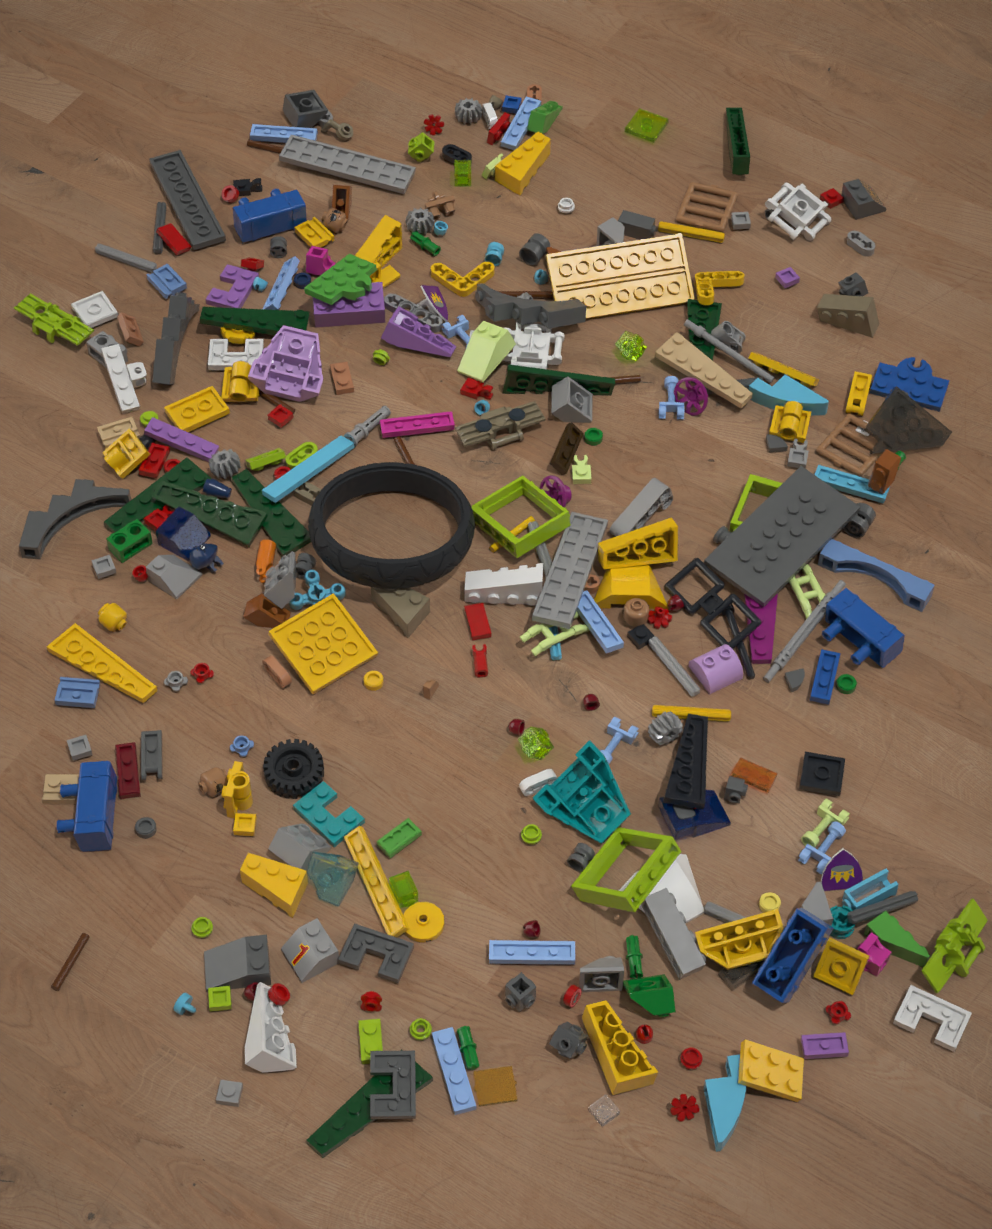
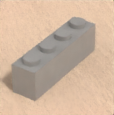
M664 888L647 896L641 906L679 980L702 970L706 965L705 955L697 948L695 944L696 938L693 932L688 930L684 914L678 911L674 895L669 893L667 888Z

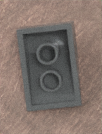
M267 934L243 937L204 951L206 992H208V988L230 986L231 989L245 988L254 982L271 985Z

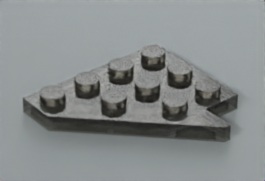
M897 386L893 388L864 428L867 433L877 440V443L869 452L870 454H881L885 449L891 452L938 448L944 445L952 433L951 430Z

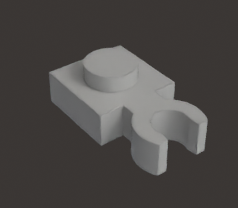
M795 439L793 448H790L787 466L795 468L802 466L806 469L809 452L806 450L808 442L805 440L803 445L797 444L798 439Z

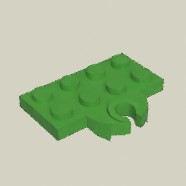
M348 254L304 287L305 294L330 305H333L342 297L356 301L357 297L365 295V289L371 291L372 282L370 275L377 271L376 264Z

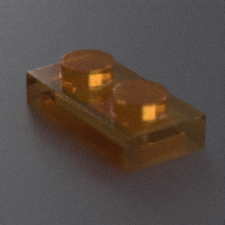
M740 757L731 776L745 779V783L769 793L778 773Z

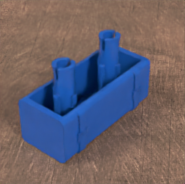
M273 189L270 192L271 197L249 202L246 197L241 198L238 201L239 205L233 207L234 228L242 243L251 240L255 241L259 238L287 230H294V227L307 221L306 205L298 190L281 194L279 189Z
M845 588L827 603L825 621L830 626L822 631V635L827 641H831L837 634L841 633L859 648L850 657L856 665H860L869 657L880 667L884 668L902 652L905 635L849 589Z
M110 761L80 763L78 784H61L60 786L62 798L77 796L75 819L57 820V832H74V838L82 852L111 850L117 794L116 773Z
M796 908L780 937L774 943L765 962L759 968L752 983L782 1003L790 1002L834 928L807 910Z

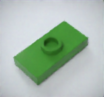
M407 818L376 841L377 846L389 858H392L420 837L422 831Z

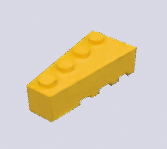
M671 517L599 542L598 561L603 569L678 561V525Z
M605 1000L586 1005L582 1020L612 1095L653 1085L658 1075L657 1069L648 1062L646 1054L643 1050L640 1051L634 1042L633 1036L630 1032L627 1033L622 1026V1021L609 1003Z

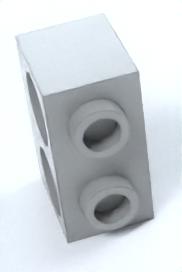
M104 331L86 342L89 355L107 368L101 348L119 343L115 341L113 336L106 334ZM119 344L126 363L128 362L127 349L124 345Z

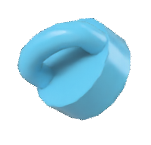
M183 993L177 999L173 1008L174 1011L179 1015L184 1014L186 1010L195 1013L196 1008L191 1005L193 997L188 993Z

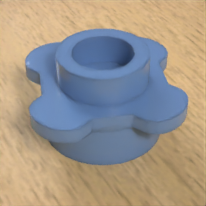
M241 735L234 739L233 744L230 745V750L244 757L248 755L249 749L254 747V742Z

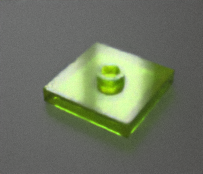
M639 108L625 127V132L654 143L667 126L669 119Z

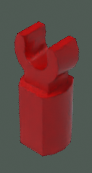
M483 644V650L478 651L476 650V645H473L472 654L474 656L475 676L477 678L488 676L487 646Z

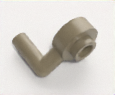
M331 119L321 128L323 133H327L332 127L336 130L337 137L343 141L349 140L353 135V128L349 124L341 123L339 125Z

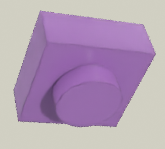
M791 267L777 272L775 276L784 288L795 285L800 280V277Z

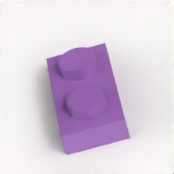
M845 1032L801 1036L804 1059L847 1057L849 1054Z

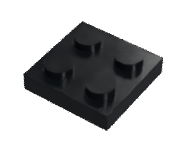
M805 751L799 789L840 796L845 758Z

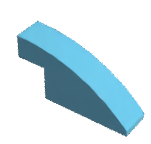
M784 375L773 386L759 378L749 385V391L753 393L750 400L767 408L775 410L776 405L785 407L787 402L796 401L802 405L803 410L811 411V415H825L827 413L829 404L827 399L787 375Z
M740 1055L727 1056L725 1067L728 1077L707 1079L704 1083L703 1090L716 1152L724 1148L733 1134L745 1099L746 1086L738 1084Z

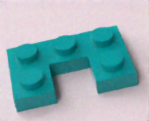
M323 781L293 804V810L335 848L344 840V836L359 825L362 826L365 823V818L352 806L336 818L330 814L325 807L338 797L337 793Z

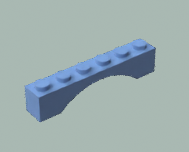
M831 539L819 556L818 565L834 573L856 572L879 579L890 586L900 596L905 605L920 612H923L932 597L934 584L862 553L857 549H853L839 541Z

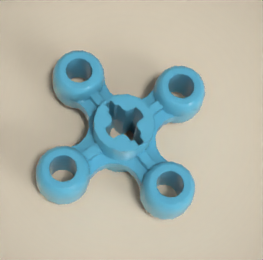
M309 570L304 576L306 585L310 587L308 593L304 595L295 593V597L289 602V605L292 609L299 610L303 605L310 604L312 606L333 593L339 600H342L345 597V587L340 583H335L331 588L324 589L322 585H319V573L316 570Z

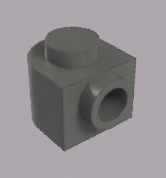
M729 776L724 800L740 803L741 796H746L748 784H744L745 779Z

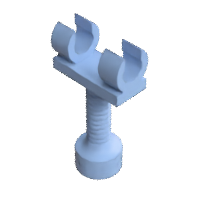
M464 315L456 317L459 321L452 327L449 322L441 324L444 327L442 332L447 335L448 339L459 335L468 345L470 337L465 331L469 329V321L466 320Z
M668 376L664 380V387L668 390V402H659V418L666 419V412H677V419H684V403L675 402L674 389L679 381L675 376Z
M613 717L607 727V733L614 737L605 750H600L608 764L612 761L611 754L619 742L622 740L631 745L639 733L637 732L639 728L633 725L629 728L628 732L620 729L621 719Z
M834 821L828 828L829 835L818 849L807 844L800 853L798 861L806 864L810 857L819 861L816 871L822 874L826 864L831 859V857L825 854L835 839H841L846 833L845 827L839 822Z

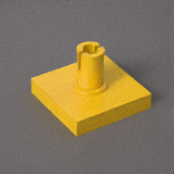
M830 937L813 977L853 995L870 956Z

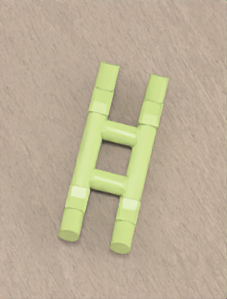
M808 564L801 569L805 576L799 578L794 576L789 581L806 619L812 613L808 600L817 597L820 603L826 595ZM810 583L813 590L803 593L799 585Z
M576 611V614H575L574 619H576V618L579 617V614L577 613V611ZM541 623L529 628L527 632L520 636V639L525 643L542 632L547 639L541 641L539 645L531 650L533 655L537 656L558 642L573 635L589 632L590 630L586 624L574 625L570 629L559 627L563 632L554 636L549 630L553 625Z

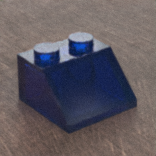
M180 506L156 530L158 545L187 561L190 560L189 554L191 550L198 545L205 544L211 537V533L193 513Z

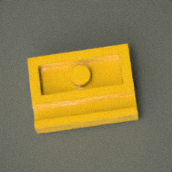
M315 217L311 221L307 220L294 227L295 233L310 247L321 248L327 245L329 241H335L334 235Z

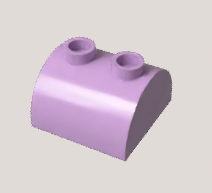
M724 644L689 661L688 667L709 695L743 679L741 662L729 645Z

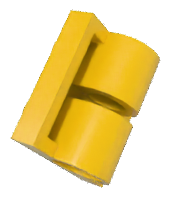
M237 361L233 363V367H225L221 396L224 402L258 401L259 388L248 379L251 369L249 363Z
M796 401L787 402L785 407L776 405L769 435H775L790 441L798 439L797 442L804 443L811 411L803 410L802 405Z
M234 761L233 768L228 770V783L222 789L223 807L226 809L227 817L234 819L235 813L238 810H247L253 804L250 778L244 772L243 762Z

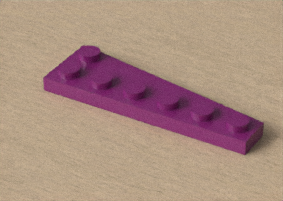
M744 593L745 605L762 621L761 625L748 635L751 664H771L778 593L764 607ZM747 618L748 626L751 623V621Z

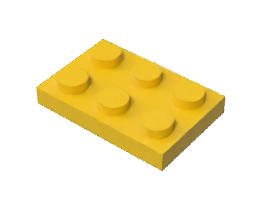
M213 386L164 407L165 413L175 427L186 432H190L230 414L229 407Z
M745 1039L741 1042L738 1084L798 1102L802 1099L804 1058Z

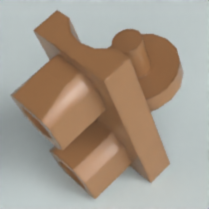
M437 191L432 192V198H428V203H425V209L432 212L434 220L440 218L439 211L444 210L446 216L454 215V195L445 197L444 194L439 195Z

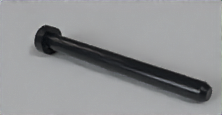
M731 604L722 612V615L726 616L732 635L735 637L740 631L733 614L735 609ZM741 641L737 645V649L748 678L754 679L755 672L744 642Z

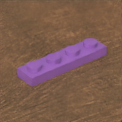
M153 417L144 430V435L207 462L212 458L211 455L217 454L219 450V445Z

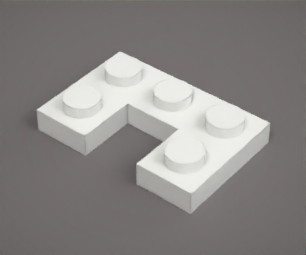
M210 339L208 370H225V367H233V363L237 361H244L252 366L253 361L262 354L264 340L246 339L245 352H228V339Z
M910 985L893 1024L914 1033L921 1016H924L941 1024L934 1043L955 1052L972 1013Z

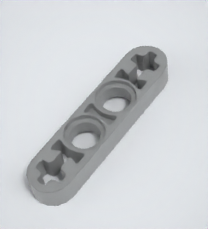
M391 293L385 296L384 306L387 310L394 313L398 308L397 306L401 308L408 307L411 309L409 312L414 315L425 316L421 319L418 318L417 321L423 325H429L433 333L442 330L443 326L441 324H443L440 316L397 294Z

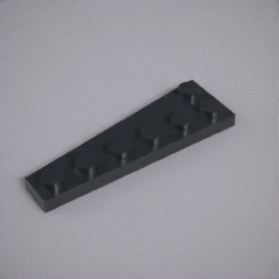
M688 713L663 803L704 809L708 717Z

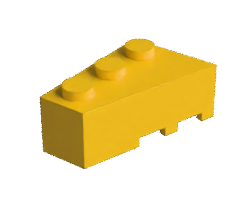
M384 215L355 256L373 264L378 262L382 268L402 249V223Z
M248 853L240 868L242 883L260 896L269 899L273 905L279 906L287 912V915L293 918L308 885L307 870Z

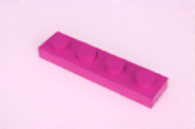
M452 411L380 420L382 438L455 430Z

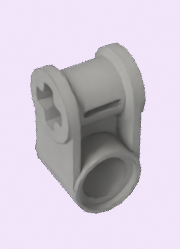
M729 321L722 322L711 331L712 336L737 353L742 351V342L745 341L746 335Z

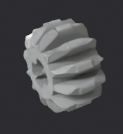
M465 98V100H459V103H456L455 117L458 119V122L471 124L472 122L477 123L481 119L482 107L478 100L473 101V98Z
M421 207L420 209L414 208L413 211H408L405 219L408 231L425 235L427 232H431L432 227H434L432 212H429L428 209L422 210Z
M223 449L221 452L217 451V454L211 455L212 458L209 459L210 471L218 479L222 477L226 479L228 476L232 477L241 468L240 458L232 449L227 451Z
M671 711L663 712L662 715H657V718L653 719L652 723L649 724L648 733L652 740L659 745H667L670 741H674L676 737H679L678 734L682 732L683 724L679 717Z

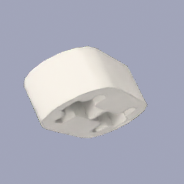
M485 103L482 104V112L488 128L491 129L498 119L492 104Z
M546 769L522 780L519 788L524 796H530L538 793L546 784H552L558 777L552 769Z

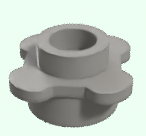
M179 671L170 672L164 680V684L170 686L175 692L179 691L182 685L188 683L187 677H183V674Z

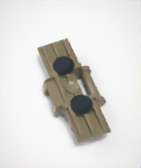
M533 401L514 408L504 406L483 413L480 419L455 427V430L465 447L487 440L492 450L497 449V446L515 440H524L521 429L543 422L546 418L537 403ZM506 428L510 435L494 440L498 430Z

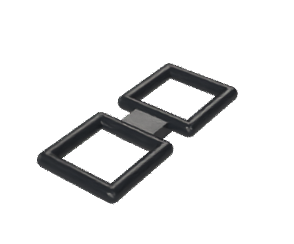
M694 558L664 585V588L671 596L676 594L681 598L684 603L683 608L689 614H695L702 607L708 615L700 621V625L720 646L726 644L733 649L759 627L762 621L735 594L729 595L723 601L717 593L725 587V584L699 558ZM697 567L715 586L691 605L674 586ZM733 603L751 623L728 642L710 622Z

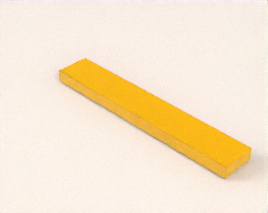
M359 825L344 836V839L386 933L398 938L409 930V926L364 828Z

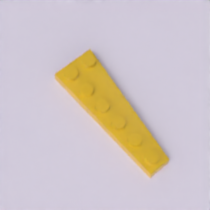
M76 623L46 646L51 654L142 703L158 691L157 686Z

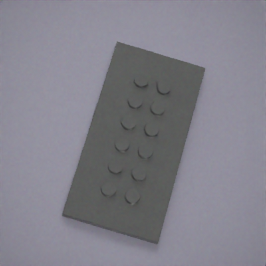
M800 466L704 560V564L764 607L860 511V506Z

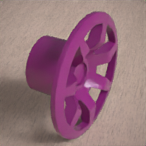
M685 377L678 381L674 389L675 402L683 403L687 401L688 404L684 412L691 416L701 414L708 404V394L704 385L693 377ZM685 381V386L687 389L679 387L682 382ZM689 381L695 382L696 385L691 386ZM677 392L684 394L685 397L678 400ZM704 401L703 406L701 408L699 403ZM693 404L698 410L697 412H690Z
M550 475L542 480L539 489H543L546 483L549 491H544L548 496L554 498L562 507H565L566 503L570 502L572 497L571 490L558 477ZM549 479L555 480L553 485L551 484Z

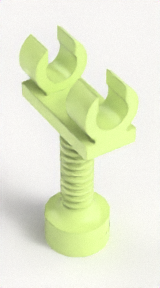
M826 798L817 810V815L822 817L823 820L812 832L807 831L801 837L802 843L805 846L809 844L815 848L820 842L818 837L828 825L834 821L844 825L848 821L850 813L842 810L838 816L830 811L833 802Z

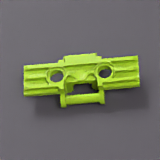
M31 293L14 307V310L33 320V333L39 335V329H42L47 333V340L51 343H54V336L56 335L78 346L94 332V329L80 322L79 317H73L72 314L59 309L58 305H52L50 302L47 303ZM38 310H43V311H44L43 313H40V314H39V313H36Z
M974 899L969 901L958 918L949 921L936 940L935 952L922 969V973L935 993L940 992L954 970L959 976L967 977L969 968L979 953H983L985 950V945L981 938L977 936L988 920ZM964 945L972 946L971 951L965 958L960 949ZM943 956L946 958L945 965L942 963Z

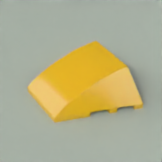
M650 564L606 569L594 598L599 608L611 609V604H626L627 601L633 598H639L647 602L649 609H655V607L669 608Z

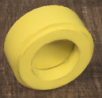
M764 893L760 897L759 908L763 913L780 909L781 900L775 893Z

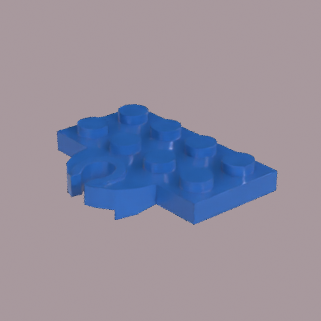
M915 357L902 360L897 367L879 363L870 394L886 397L891 389L903 390L909 394L912 405L940 412L950 380L932 376L931 366L923 359L920 362L919 368L913 367Z

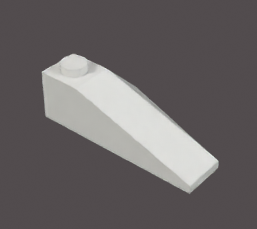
M259 982L256 988L245 1043V1064L262 1073L294 1070L297 1068L296 1049L294 1043H290L287 1035L290 1030L288 1025H284L281 1016L284 1013L283 1008L270 1000L268 990L271 987Z

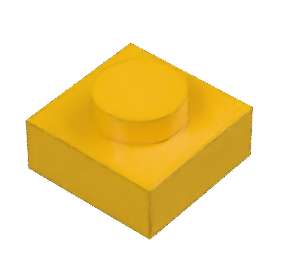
M235 813L233 834L255 836L256 814Z

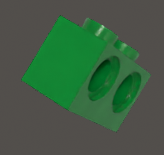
M138 519L126 524L125 527L106 538L109 551L121 563H124L153 544L151 532Z

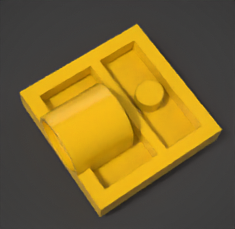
M130 428L102 452L105 456V461L122 479L150 455Z

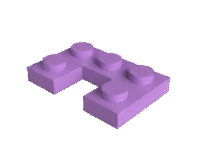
M227 264L220 275V280L231 283L233 286L229 292L212 288L206 298V304L223 308H241L252 291L253 281L255 277H259V273Z

